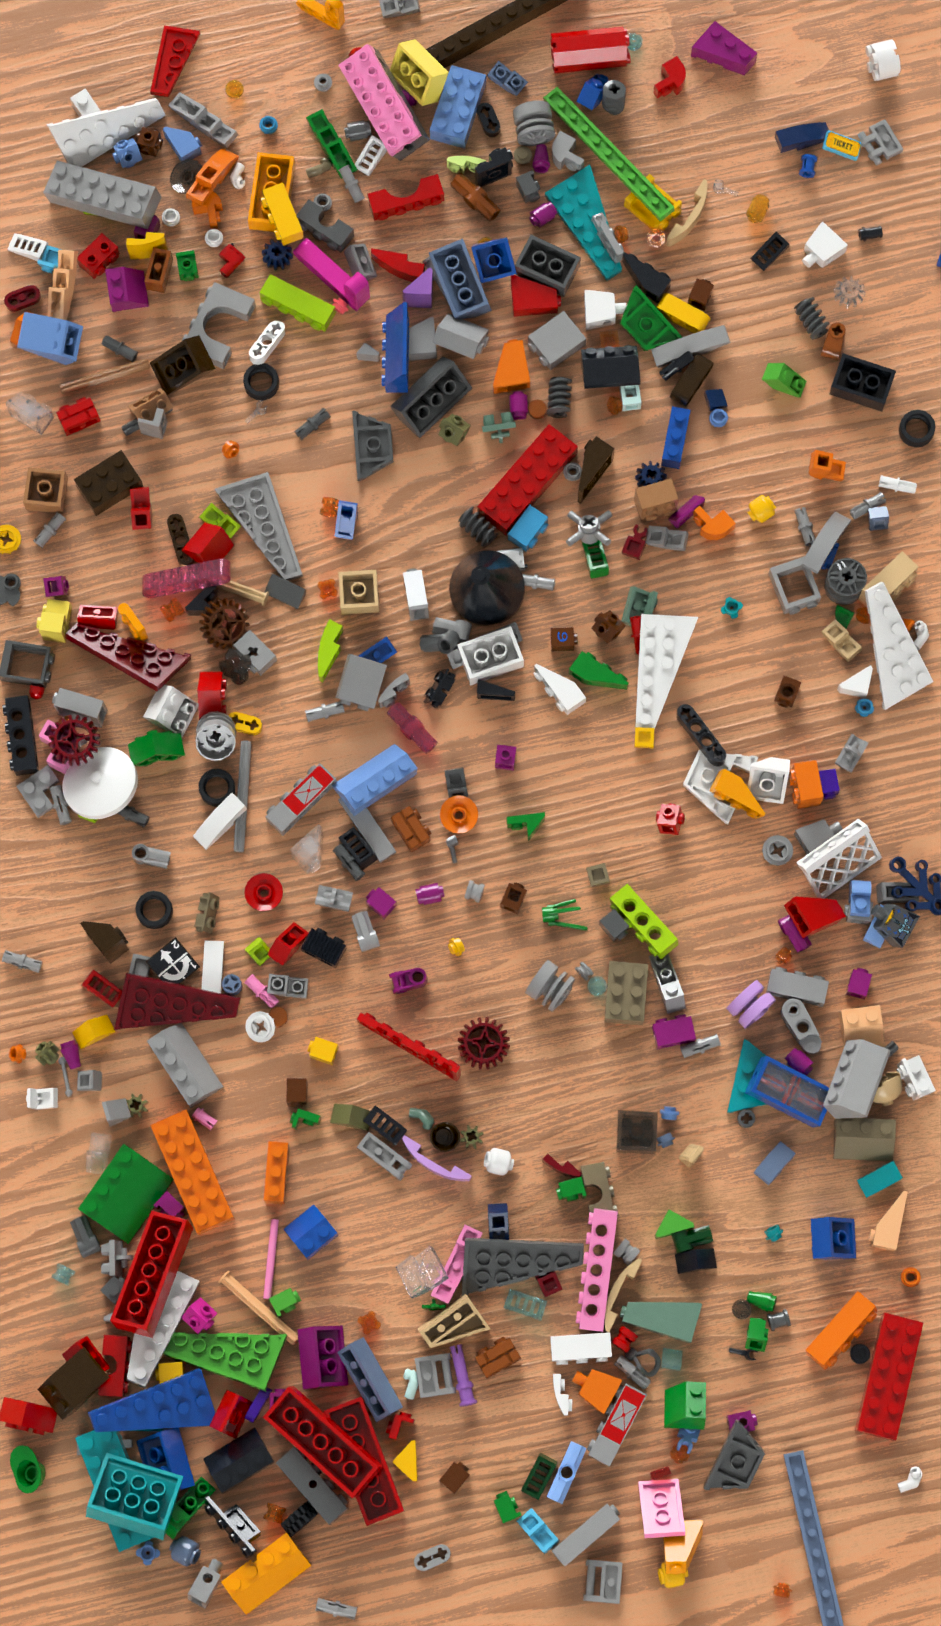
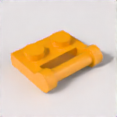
M126 603L120 604L118 611L122 615L123 623L130 628L135 639L139 638L141 641L148 639L144 626L129 605Z

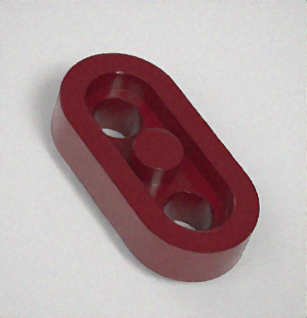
M28 285L8 293L4 298V303L9 311L16 312L37 304L41 299V294L36 286ZM31 294L35 295L34 298H29ZM13 301L18 302L16 305L11 304Z

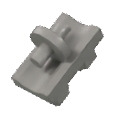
M851 734L835 764L852 773L868 742Z
M319 885L315 905L349 912L353 892Z
M109 1240V1243L101 1245L102 1255H109V1263H102L101 1273L108 1274L109 1276L123 1277V1268H127V1261L133 1260L132 1255H127V1248H123V1241Z

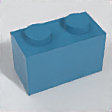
M529 505L508 533V540L527 552L529 548L532 549L536 545L538 535L540 533L543 534L549 526L547 524L548 517Z

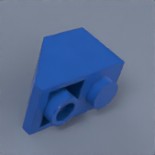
M596 74L586 81L576 102L590 110L595 109L602 101L603 86L606 82L610 81L608 77L603 74Z

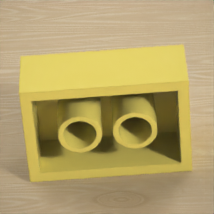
M415 39L398 44L390 68L394 78L421 106L439 101L449 73Z

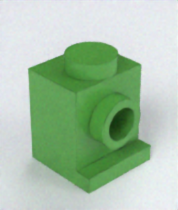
M291 1288L269 1298L279 1318L282 1317L281 1312L289 1313L296 1309L295 1305L301 1301L297 1291L293 1292Z

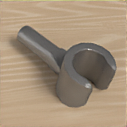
M453 835L446 840V844L450 849L452 862L457 863L454 846L459 843L456 836Z

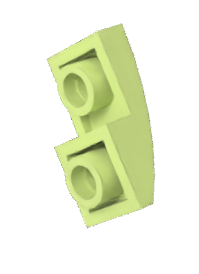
M451 156L447 158V168L454 173L464 174L466 168L475 173V167L486 160L471 156Z

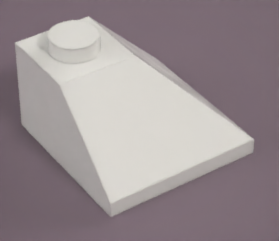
M770 757L751 764L747 787L756 800L779 804L784 803L790 760Z

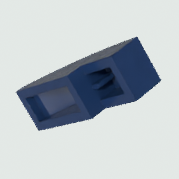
M826 122L797 125L776 131L775 140L780 153L793 149L799 151L824 143L826 132L829 129Z

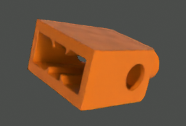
M592 1369L588 1376L577 1371L572 1382L582 1387L578 1395L604 1415L622 1380Z

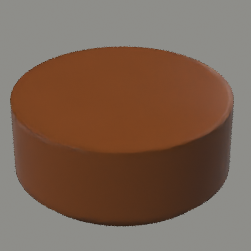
M536 399L530 402L528 413L533 419H541L546 415L547 406L542 400Z
M274 1007L269 1012V1015L274 1018L276 1027H282L286 1024L288 1015L285 1009Z

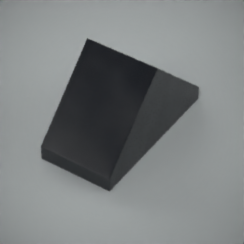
M714 1248L695 1249L675 1254L678 1274L717 1268Z

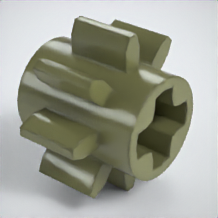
M51 1041L48 1043L42 1042L35 1050L37 1053L35 1058L43 1066L46 1063L52 1065L58 1060L59 1054L57 1052L60 1049Z
M131 1094L132 1098L126 1100L129 1111L131 1110V1117L133 1118L135 1114H138L142 1118L141 1113L143 1111L148 1112L145 1105L149 1102L147 1100L142 1101V1094L139 1097ZM134 1102H138L139 1104H141L139 1105L138 1110L132 1108L134 1106Z
M467 1125V1131H461L464 1138L460 1139V1142H466V1149L469 1148V1145L476 1149L477 1143L483 1144L479 1137L483 1136L484 1133L477 1132L478 1126L471 1129ZM475 1133L476 1140L468 1141L467 1135Z

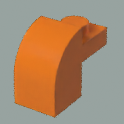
M212 191L203 206L192 201L194 215L208 213L210 228L218 229L217 222H221L219 211H223L220 197Z
M815 450L811 453L809 475L820 480L827 478L841 482L844 480L846 462L833 459V453Z
M700 505L693 512L695 523L698 526H703L700 530V535L708 540H720L735 529L736 523L724 510L713 519Z

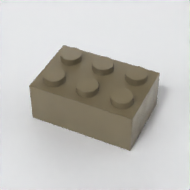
M609 961L604 1022L643 1026L648 964Z

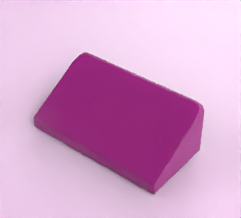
M694 495L672 514L668 521L676 529L693 516L694 510L699 505L701 507L704 506L705 498Z

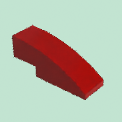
M371 248V259L380 267L401 279L413 282L425 272V264L409 262L408 254Z

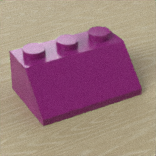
M343 1325L313 1326L297 1329L303 1390L347 1386V1369L337 1353L345 1347Z

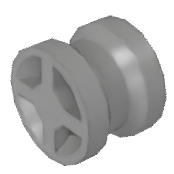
M470 880L464 898H471L479 903L485 885H478Z

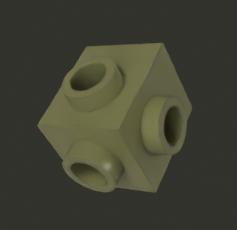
M451 414L448 418H443L439 425L441 429L438 435L446 442L458 446L464 441L471 425L460 416Z

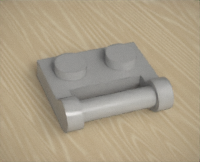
M450 1353L415 1358L420 1398L456 1393L452 1383L449 1362L451 1359ZM436 1361H441L445 1383V1388L439 1389Z
M586 1559L588 1569L586 1595L583 1594V1601L620 1604L623 1563ZM596 1566L602 1567L600 1596L594 1595Z

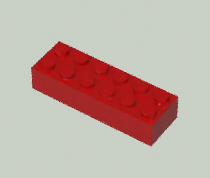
M548 424L477 506V511L480 512L479 515L481 517L484 516L486 521H490L491 525L507 536L527 507L535 504L564 470V467L578 454V446Z
M151 1211L110 1319L117 1329L153 1338L193 1231V1227L188 1220Z
M885 1312L882 1314L855 1431L890 1441L897 1440L923 1322Z
M288 1386L263 1416L267 1422L351 1498H357L383 1467L295 1386Z
M362 1396L325 1410L324 1413L383 1466L356 1498L366 1526L405 1512Z

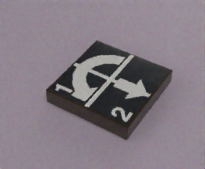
M176 937L145 961L160 980L177 984L183 982L200 968Z

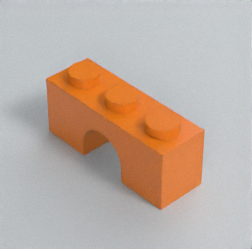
M268 1141L264 1190L265 1203L285 1204L286 1170L289 1158V1144L286 1142Z

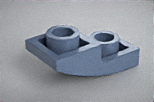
M500 61L487 74L490 80L515 96L528 83L516 71H510Z
M780 1141L756 1168L754 1174L770 1185L781 1173L782 1169L794 1158L796 1153Z

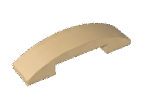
M706 179L702 181L695 192L694 201L697 202V205L683 226L675 224L667 237V246L670 247L686 237L700 219L707 196L708 185Z
M638 1258L620 1274L610 1291L604 1319L606 1333L610 1332L618 1315L612 1312L611 1308L626 1276L634 1279L642 1259Z

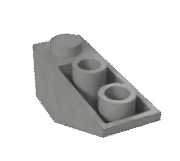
M669 954L662 959L657 955L655 957L653 955L649 956L667 1014L686 1009L684 993Z

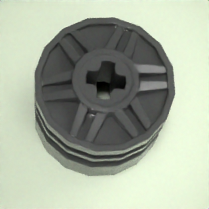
M843 558L837 560L831 565L825 579L824 589L826 595L836 604H853L859 599L861 591L866 585V570L860 562L854 559ZM845 576L849 577L848 582L844 581Z

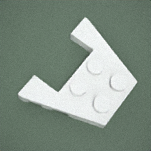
M698 750L683 786L728 825L735 808L717 800L709 790L720 770L726 769L731 771L734 766L750 773L751 764L756 763L758 757L726 754V761L722 766H713L701 750ZM714 754V758L718 757L719 759H721V755L717 756L716 754Z

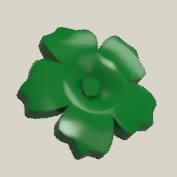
M432 1299V1304L422 1305L424 1310L433 1311L446 1308L445 1304H436V1299Z

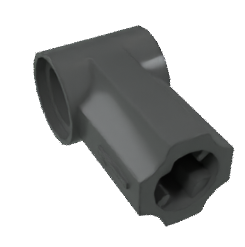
M448 630L444 634L422 635L419 645L424 652L440 651L443 654H449L459 643L460 637L453 630Z
M86 1215L70 1222L78 1241L76 1242L83 1258L101 1251L99 1241L96 1235L93 1234Z

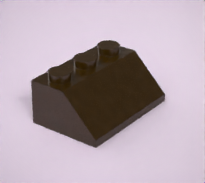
M83 921L80 923L86 934L110 964L129 950L126 946L129 942L118 927L113 928L111 924Z

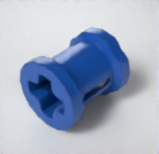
M804 154L801 156L802 168L799 171V175L813 178L816 173L814 167L817 157L812 154Z

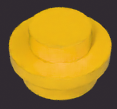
M451 938L449 940L448 948L451 954H455L457 957L461 956L462 952L465 951L462 941L459 938Z

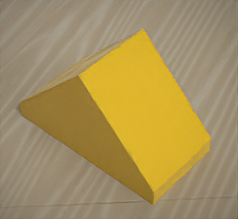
M106 1014L87 1020L72 1033L82 1050L116 1031Z
M416 1440L411 1441L393 1460V1463L413 1482H418Z

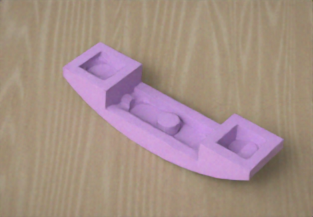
M403 1136V1143L409 1153L429 1171L450 1180H471L472 1176L456 1166L449 1172L418 1153L421 1145L407 1136Z

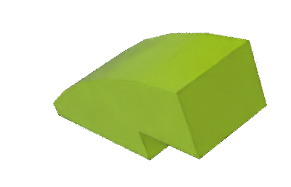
M330 619L324 629L318 652L319 680L322 683L341 652V647L337 642L343 633V626Z

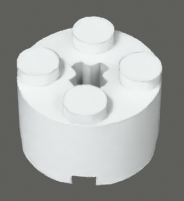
M892 39L865 47L866 54L869 57L867 69L869 73H872L874 81L898 76L901 71L899 55H896L894 51L897 47Z

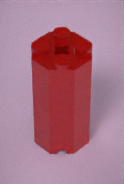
M623 26L551 33V55L554 61V74L627 67V64H631L630 52L628 51V46H630L627 29H624Z

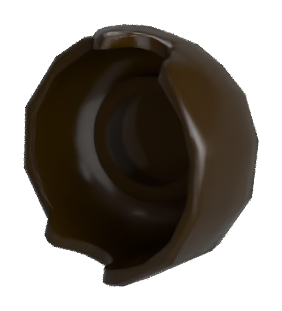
M441 1122L436 1124L431 1130L430 1142L437 1150L442 1152L451 1151L460 1142V1132L452 1123Z

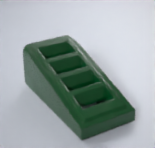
M539 1453L521 1491L539 1500L558 1462ZM543 1462L551 1467L548 1469L539 1463ZM536 1469H539L546 1473V1477L536 1472ZM534 1476L540 1479L541 1481H543V1483L541 1484L533 1480L532 1477ZM529 1483L539 1488V1491L528 1487Z

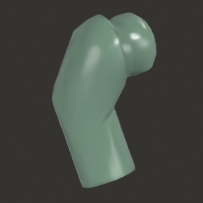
M410 1108L409 1117L420 1119L425 1130L433 1128L434 1118L427 1110Z

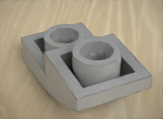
M406 673L395 679L378 699L380 708L384 706L387 708L393 705L395 700H397L395 692H402L408 688L410 679Z
M269 974L267 994L307 999L309 980L306 978L289 977L288 975Z

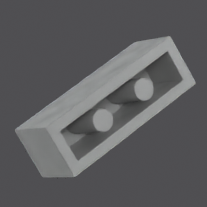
M776 967L770 971L766 993L785 999H798L803 1003L823 1007L829 981H826L822 976L814 975L812 978L806 976V973L795 971L790 973L785 968Z

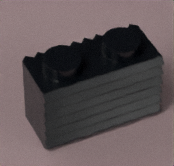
M311 928L301 947L302 952L334 968H337L347 949L342 939L336 936L332 939L327 936L326 931L320 928L316 930Z

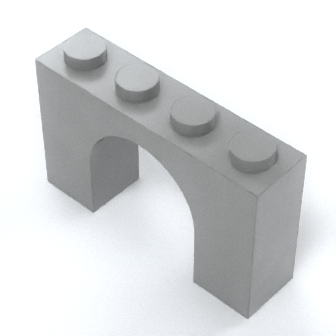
M214 282L213 286L207 289L206 299L204 303L199 305L198 315L196 319H192L189 326L190 331L188 335H184L182 341L199 335L214 366L224 369L232 354L231 347L211 339L205 333L206 323L211 317L220 313H227L248 322L256 305L253 298Z

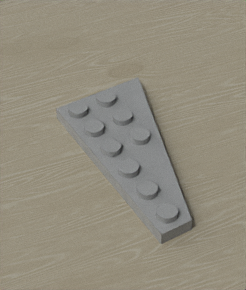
M266 472L216 488L215 492L281 578L290 581L302 577L303 575L269 473Z

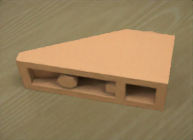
M903 1191L874 1227V1230H870L869 1241H872L871 1247L889 1251L897 1249L907 1191Z

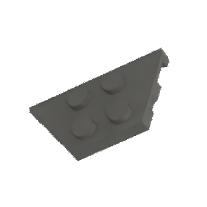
M352 411L357 481H362L394 462L391 424L383 421L380 422L373 417H366L358 414L357 411Z
M737 1419L704 1484L705 1490H710V1488H723V1490L732 1488L748 1489L765 1455L763 1448Z

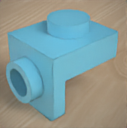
M46 246L42 260L37 261L42 271L52 273L54 268H58V250L62 249Z

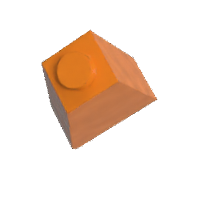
M512 339L504 343L493 382L494 394L530 388V377L523 340Z

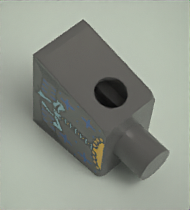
M885 904L883 908L880 905H875L871 911V914L877 918L873 925L874 929L892 947L898 948L904 947L920 918L919 915L895 904Z

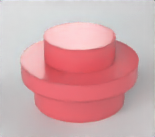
M341 298L338 300L333 299L332 305L335 306L337 312L342 315L348 312V304Z

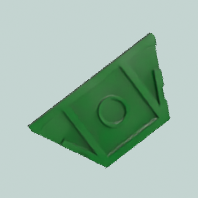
M636 285L631 292L620 325L644 351L682 338L679 332Z

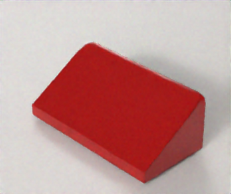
M80 605L77 617L78 623L98 629L115 630L118 607Z

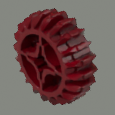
M69 715L68 721L62 717V724L56 722L57 729L51 728V732L55 735L48 736L49 740H51L48 745L53 748L51 753L56 754V760L62 758V764H66L68 760L69 766H73L74 761H76L77 766H80L81 760L87 764L86 758L93 759L92 752L98 753V749L94 746H100L101 744L98 741L101 738L100 734L96 733L98 728L93 727L94 723L92 721L87 723V717L82 718L81 721L79 715H76L75 720H73L72 715ZM75 727L83 728L89 734H79L77 733ZM69 729L68 735L60 740L61 735ZM73 733H74L75 737L77 738L76 743H75L76 748H75L74 744L72 743L73 738H74ZM89 741L86 749L80 752L81 746ZM60 747H70L74 754L66 753Z
M481 1017L478 1018V1024L471 1020L472 1027L470 1028L465 1024L464 1028L467 1032L460 1031V1035L464 1038H458V1042L463 1043L458 1046V1050H465L460 1053V1056H468L465 1059V1063H469L472 1060V1068L475 1067L476 1063H479V1070H482V1064H486L487 1070L490 1069L489 1063L497 1067L495 1060L502 1063L503 1058L500 1055H508L503 1049H510V1045L504 1044L510 1041L509 1037H503L507 1034V1030L500 1032L503 1025L499 1024L495 1027V1019L489 1024L488 1017L485 1018V1023H482ZM483 1029L480 1037L469 1038L476 1030ZM489 1030L496 1033L500 1043L488 1037ZM484 1035H486V1042H489V1045H485L482 1052L481 1044L479 1045L478 1043L482 1042ZM467 1044L479 1049V1058L470 1052ZM498 1048L496 1054L485 1058L488 1050Z

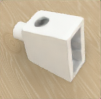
M822 221L805 244L804 252L807 255L802 259V262L808 268L815 262L823 268L843 255L847 250L848 244Z
M585 290L586 330L614 325L616 314L624 313L626 303H615L614 293Z

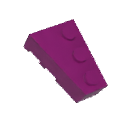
M714 21L692 46L691 57L707 60L708 63L721 65L727 70L745 76L756 63L757 52Z

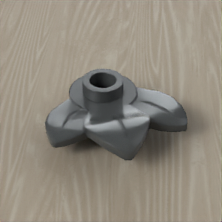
M7 574L5 577L0 576V605L8 601L10 605L15 606L19 602L21 580L16 574ZM10 581L15 582L13 586L8 585Z

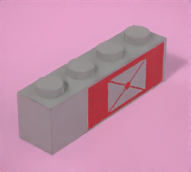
M320 763L317 766H312L307 772L308 775L303 780L299 779L294 784V789L290 793L286 792L283 794L278 805H273L267 810L266 820L282 836L337 782L336 778Z
M627 1383L624 1387L620 1385L615 1394L618 1398L615 1405L611 1403L605 1413L608 1415L606 1422L601 1421L596 1430L599 1433L596 1441L592 1439L587 1448L590 1451L588 1456L610 1467L647 1394Z

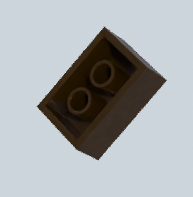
M122 450L74 479L76 487L95 516L130 496V488L143 487L140 477Z

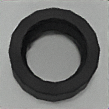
M266 363L254 364L246 370L243 383L246 393L251 398L264 401L276 394L279 389V378L272 366ZM259 372L269 374L272 378L271 387L265 391L254 390L250 384L252 376Z
M911 410L901 419L899 426L900 438L908 446L923 447L933 438L936 428L935 421L926 411ZM920 419L927 424L928 432L923 438H914L907 433L906 425L910 420Z
M211 769L200 778L198 784L199 793L203 801L208 805L218 807L231 793L235 794L234 780L225 770ZM214 777H221L226 780L228 791L221 798H212L206 792V784Z
M158 891L146 892L140 896L135 907L136 916L141 924L150 929L164 927L169 923L173 914L170 900L165 894ZM158 899L164 903L166 911L160 920L150 921L144 916L143 907L147 901Z

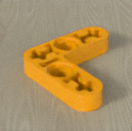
M315 0L296 1V5L301 10L336 30H340L345 23L344 6L341 0H326L325 6Z

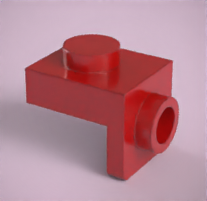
M400 1412V1415L395 1414L393 1422L389 1421L386 1433L389 1434L390 1439L397 1440L402 1421L414 1424L415 1420L411 1419V1414Z

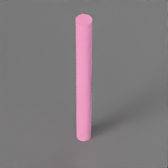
M271 1219L263 1299H269L272 1295L279 1220Z

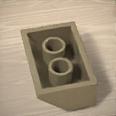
M872 1118L835 1119L833 1159L893 1161L896 1120Z

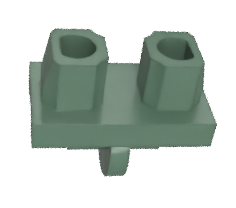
M511 412L501 413L502 423L495 424L493 414L485 415L483 419L484 426H482L483 432L498 430V433L491 434V439L499 438V443H503V437H510L509 431L502 432L501 430L516 427Z

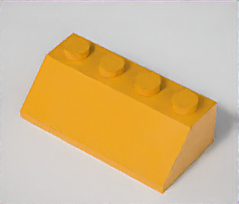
M285 1533L257 1554L255 1562L249 1560L221 1581V1583L247 1615L312 1565L292 1537Z

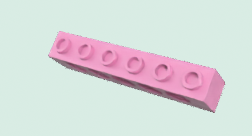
M594 1208L593 1213L589 1212L588 1224L592 1225L591 1233L587 1232L586 1236L589 1252H584L583 1264H587L586 1272H582L581 1276L584 1292H579L578 1303L582 1304L581 1312L577 1311L576 1323H579V1329L603 1332L618 1211ZM598 1225L606 1226L607 1232L604 1235L596 1233ZM596 1245H602L605 1251L603 1254L597 1255L594 1253L593 1248ZM598 1264L602 1267V1272L595 1275L591 1272V1267ZM590 1285H598L600 1288L599 1292L591 1294L588 1291ZM589 1304H594L597 1307V1311L594 1314H589L586 1311V1307Z

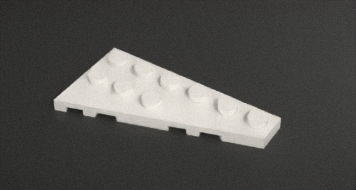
M177 1271L153 1338L134 1333L127 1375L128 1381L146 1388L181 1317L200 1284L199 1280Z

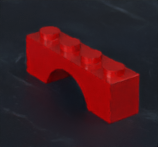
M438 174L421 178L418 189L408 197H395L388 193L386 189L367 194L374 221L385 220L393 215L400 216L410 210L418 211L428 205L436 206L444 201V192Z

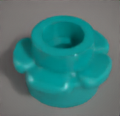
M779 1225L768 1228L764 1231L767 1236L765 1239H770L771 1242L780 1239L783 1229H780Z

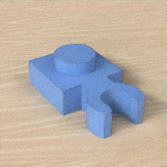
M679 1428L677 1437L682 1439L677 1444V1450H680L681 1445H686L688 1447L687 1454H690L693 1448L692 1442H697L700 1430Z

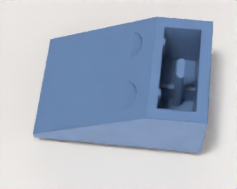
M24 312L17 348L68 365L77 360L83 326L63 319Z

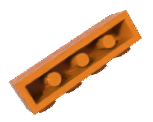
M857 1291L805 1350L807 1355L824 1370L828 1367H833L838 1360L839 1354L841 1352L845 1353L851 1346L850 1342L854 1337L858 1338L864 1331L863 1327L876 1318V1306Z

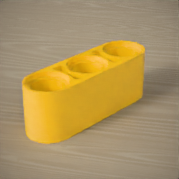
M664 293L656 306L666 319L692 333L704 331L711 320L703 311L669 293Z

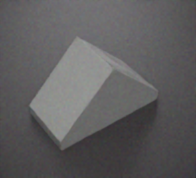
M126 1098L102 1102L110 1127L131 1117Z

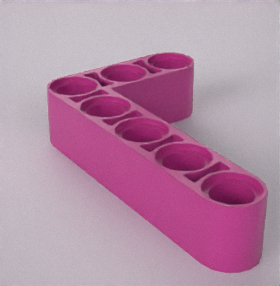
M305 238L293 250V254L300 262L355 311L370 299L369 283L361 273L356 272L350 277L309 239Z

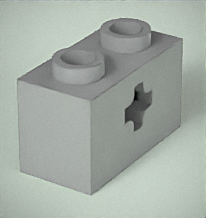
M251 630L246 632L233 645L236 657L241 661L244 659L248 663L247 667L254 674L257 672L261 676L277 661L276 655ZM251 652H253V653H256V652H257V656H256V657H255L254 655L251 656L250 653H251Z

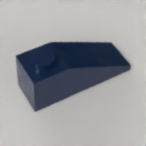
M507 1203L488 1204L489 1239L509 1240Z

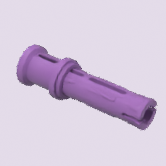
M462 1344L457 1345L458 1354L456 1353L455 1345L449 1348L458 1381L456 1390L459 1391L461 1400L459 1405L464 1407L476 1404L477 1400L474 1399L472 1391L474 1385L472 1381H469Z

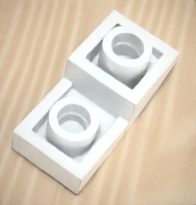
M553 1374V1387L558 1406L562 1414L568 1416V1411H572V1399H569V1395L561 1394V1391H565V1379H561V1374Z

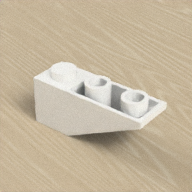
M538 664L534 665L535 672L533 674L539 682L542 681L544 683L546 693L550 697L553 696L557 701L555 704L561 712L564 711L568 715L586 703V697L575 682Z

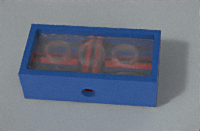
M765 1056L760 1058L745 1093L814 1128L821 1125L827 1112L823 1104L829 1087Z

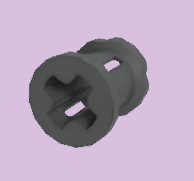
M786 1309L773 1315L767 1314L771 1331H775V1328L785 1325L787 1327L791 1326Z

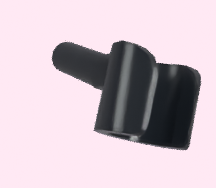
M729 1348L730 1353L745 1356L749 1361L756 1360L749 1356L750 1351L758 1352L756 1350Z

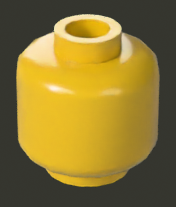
M761 495L749 503L750 511L747 513L753 521L758 520V522L764 523L775 515L774 509H776V506L769 496Z
M662 1562L660 1568L657 1569L660 1584H664L666 1588L682 1586L685 1583V1577H688V1570L686 1573L677 1575L666 1574L665 1562Z

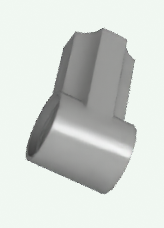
M436 617L432 634H444L448 630H453L460 637L459 643H463L469 639L472 624L463 620L451 621Z
M137 844L133 847L132 857L137 864H147L167 869L171 852L150 848L144 844ZM139 850L146 852L143 858H138L135 854Z
M362 911L353 915L352 921L358 935L357 939L361 951L364 952L379 947L380 943L376 931L373 930L368 912Z

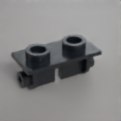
M443 669L436 673L433 686L429 687L425 693L424 703L432 702L431 706L434 708L442 705L447 696L446 693L442 692V689L450 691L455 682V675L451 672L448 673L449 669Z

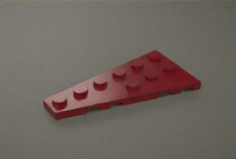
M76 623L65 634V639L156 692L191 660V654L175 653L174 649L170 648L167 650L157 648L156 644L130 637L124 639L112 632L106 634L100 632L98 628Z
M126 973L114 1030L236 1018L241 998Z

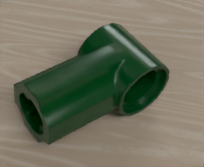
M709 1225L671 1234L677 1254L713 1242Z

